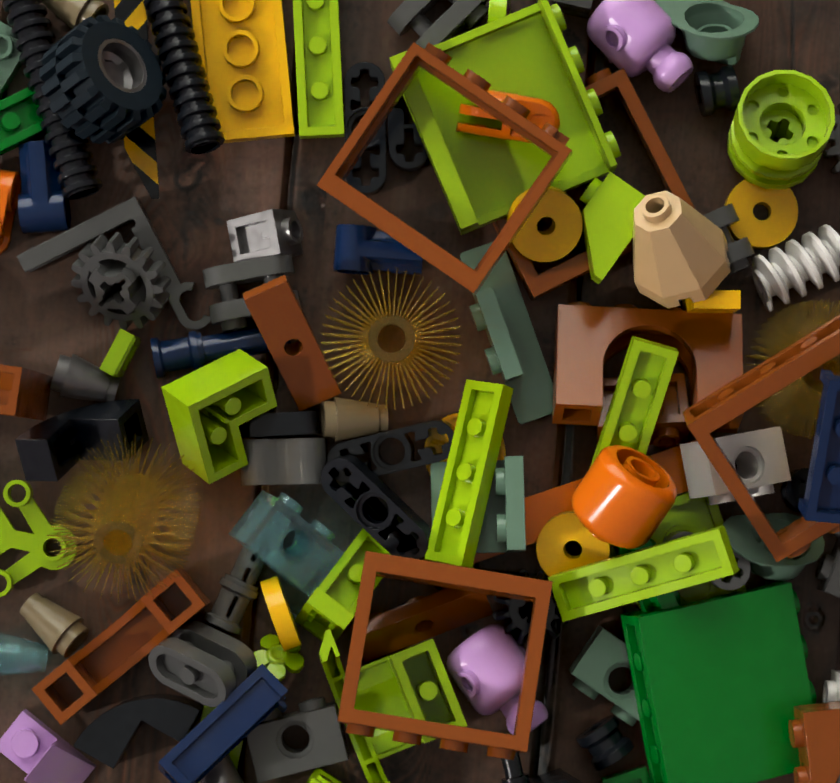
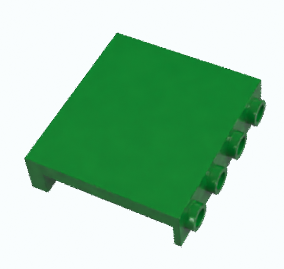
M767 580L765 581V586L653 612L637 610L620 614L651 783H756L793 773L794 767L800 766L798 748H793L790 742L788 722L795 719L793 706L816 703V692L808 678L805 661L808 657V647L800 633L797 617L800 611V603L796 592L792 589L791 582Z

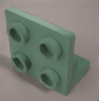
M504 456V460H497L476 553H515L526 551L523 456ZM436 462L430 465L432 524L447 462Z

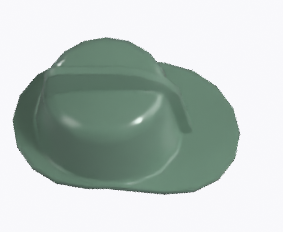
M655 0L670 16L672 26L681 29L686 50L693 57L701 60H709L732 66L736 65L740 60L746 35L755 31L759 25V18L753 11L732 5L723 0Z
M789 513L765 514L776 532L801 518ZM746 515L731 516L723 523L732 550L750 562L751 573L759 575L766 580L786 582L794 579L807 564L817 561L824 552L825 541L823 536L812 541L811 546L801 555L794 558L786 557L776 562Z

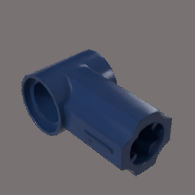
M45 140L19 144L22 193L18 196V214L23 234L69 230L71 227L69 199L64 198L61 193L63 185H60L57 180L60 172H56L53 168V163L56 159L51 158L48 152L52 146L47 145Z
M336 225L334 272L372 275L374 271L422 275L423 258L387 233L377 231V228L365 225Z

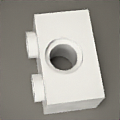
M781 426L715 438L735 470L736 462V472L753 497L775 493L773 484L791 480ZM695 441L679 444L689 498L708 497L709 505L736 501L699 443Z

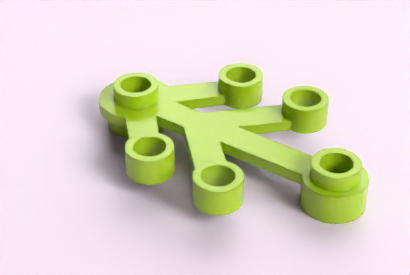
M12 480L8 482L4 487L3 497L10 506L19 507L33 533L16 530L0 506V555L11 548L30 553L8 569H0V575L4 576L7 581V586L4 591L0 592V597L8 595L16 583L40 567L48 570H59L67 567L75 559L78 550L77 540L72 531L62 525L50 524L33 498L32 486L25 480ZM18 484L22 485L26 491V496L21 502H16L11 497L12 488ZM52 538L57 539L61 544V551L57 556H51L46 551V544Z

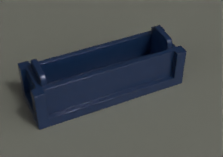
M821 369L820 380L823 383V390L804 499L799 498L798 509L807 521L840 524V376H835L831 370Z
M261 664L224 702L222 701L158 762L160 772L171 783H199L276 708L282 713L287 710V705L284 701L286 700L285 695L288 693V690Z

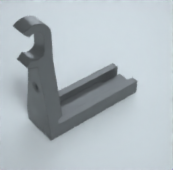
M136 196L17 255L25 272H33L85 246L88 242L95 241L99 235L103 234L105 236L135 221L136 224L131 230L135 237L138 238L141 249L144 251L151 246L154 248V252L150 258L154 262L164 261L166 264L160 275L171 278V283L166 288V291L171 294L168 300L180 323L188 329L197 330L211 322V318L208 315H203L197 321L188 317L181 303V296L185 291H193L195 282L181 283L140 199Z

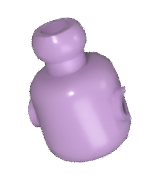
M604 0L588 20L586 30L591 41L608 58L610 63H613L619 70L624 68L628 77L638 76L648 70L653 75L655 85L661 91L670 93L678 88L694 69L691 59L685 53L677 52L671 47L676 37V27L672 26L670 16L654 0Z
M490 624L471 635L448 655L446 662L447 670L464 696L479 714L492 715L500 710L506 717L508 731L514 735L526 651L523 646L517 644L511 634H505L503 626ZM535 700L531 731L548 719L547 708L538 700Z

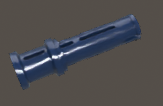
M258 327L202 336L201 332L190 331L187 337L160 341L158 337L150 338L157 379L164 378L167 372L191 368L197 370L207 365L206 363H211L238 349L243 350L250 356L270 353Z

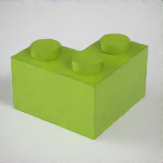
M241 349L229 353L161 387L182 464L208 484L248 465L239 425L277 407L268 367Z

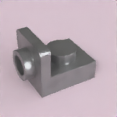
M269 209L226 221L234 262L281 254H291L292 257L303 254L301 244L303 229L294 210Z

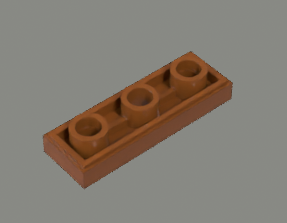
M282 275L242 293L244 301L299 411H303L341 394L340 386L286 275ZM291 339H297V341H296L295 343H292V344L286 343L287 341H289V340H291Z
M447 588L426 597H413L404 605L383 613H371L369 615L363 652L364 661H371L492 615L493 612L487 595Z

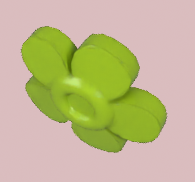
M275 634L264 636L260 640L261 650L253 653L257 661V668L263 664L279 681L285 679L286 669L291 673H299L304 667V658L298 654L301 646L284 651L279 643L278 636Z

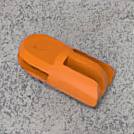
M488 89L487 92L499 101L503 102L506 96H509L530 111L526 119L540 129L546 123L557 129L559 128L560 119L558 111L550 102L539 98ZM460 104L459 113L497 120L476 105ZM457 122V132L531 143L503 123L500 129L480 124Z

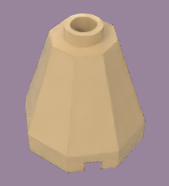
M666 190L646 195L634 208L633 271L634 282L639 293L668 309L681 306L678 300L691 298L693 303L706 300L731 272L730 262L727 257L728 243L723 230L683 199Z

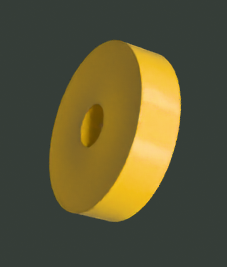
M745 179L732 189L724 204L726 206L732 203L740 220L728 226L731 236L736 241L748 237L753 249H767L778 245L792 233L798 220V203L790 188L765 189L749 183ZM760 204L767 208L768 217L766 220H759L754 216L753 208L755 205Z
M550 186L512 241L513 245L523 256L533 261L552 262L563 258L575 248L582 234L583 219L579 207L566 192ZM528 190L521 193L513 201L507 214L506 223ZM541 218H552V224L549 229L545 231L537 229V223Z
M574 510L565 511L552 517L542 528L536 543V555L542 570L550 577L559 572L610 558L611 544L595 538L583 526L574 514ZM577 541L582 547V553L577 556L570 555L566 551V543Z
M278 576L260 581L261 589L283 650L287 651L301 646V639Z

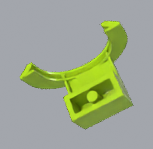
M328 629L324 632L319 650V658L337 707L340 709L345 672L340 660L339 650L331 630ZM433 638L361 666L354 709L461 727L468 726ZM375 729L374 737L348 733L368 783H390L379 760L415 746V744L392 741L394 732ZM422 736L421 743H428L435 740V738Z

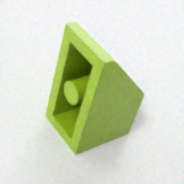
M611 171L603 182L595 177L579 199L586 204L581 213L583 219L582 230L591 280L597 284L601 283L633 238L634 208L645 197V195Z

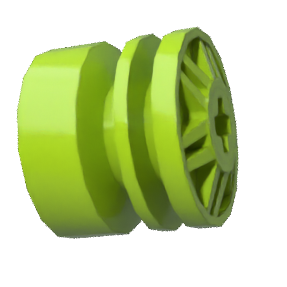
M773 70L757 76L744 89L727 135V153L735 170L749 183L765 189H787L802 183L815 171L835 125L834 104L827 90L812 76L796 70ZM775 137L780 138L778 142L773 141Z

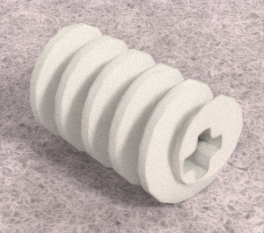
M824 224L818 228V237L809 231L802 235L801 244L794 239L785 243V253L780 248L774 247L769 250L768 260L760 254L752 257L754 284L764 306L769 312L774 310L772 297L775 295L785 305L791 303L789 289L794 288L801 297L806 296V281L808 280L818 290L824 288L822 277L824 273H827L834 282L840 280V235L830 225Z

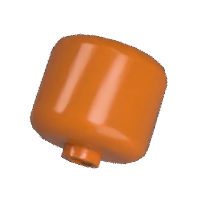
M612 445L601 450L577 486L571 502L574 514L595 538L619 548L635 549L644 546L665 518L675 502L677 488L668 472L649 456L631 447Z

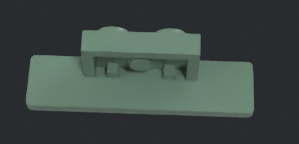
M493 242L462 252L460 260L472 269H475ZM505 251L477 294L472 293L476 304L470 305L469 309L477 332L485 330L491 347L484 349L491 372L493 375L501 373L504 385L514 388L511 405L518 423L525 424L552 414L553 382L510 260Z

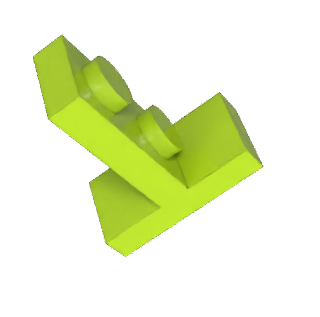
M362 528L319 587L315 589L294 620L321 641L324 632L330 629L336 642L355 616L365 552L371 551L391 555L364 528ZM376 576L374 589L377 587V585L380 583L383 577Z

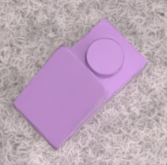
M27 709L20 713L0 738V752L28 774L24 778V781L27 783H84L96 767L93 762Z

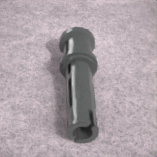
M265 495L264 502L245 539L230 574L225 573V576L221 577L219 584L222 588L211 612H205L204 620L234 634H241L243 628L240 626V623L250 601L257 599L259 595L257 592L259 588L255 586L274 546L287 513L291 510L290 506ZM269 524L254 559L251 560L266 525ZM249 568L244 580H242L246 569ZM236 596L229 613L226 615L233 598Z

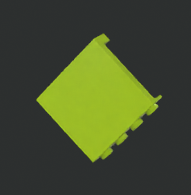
M538 0L536 4L434 45L452 58L448 66L461 75H464L467 69L473 71L491 84L490 90L543 99L550 102L556 108L560 119L558 131L570 138L565 146L572 150V155L551 186L567 192L591 182L595 177L599 179L608 175L610 171L612 173L615 172L618 165L615 159L621 156L619 146L612 131L604 133L597 117L603 114L600 101L593 88L586 90L579 75L585 72L584 64L576 46L568 48L561 31L566 30L567 25L557 3L550 6L548 0ZM407 50L389 57L392 71L395 70ZM420 68L403 93L404 100L460 234H466L507 217L513 201L521 193L531 188L551 156L532 143L457 132V122L480 124L500 129L502 128V123L499 120L459 113L460 104H475L422 68Z

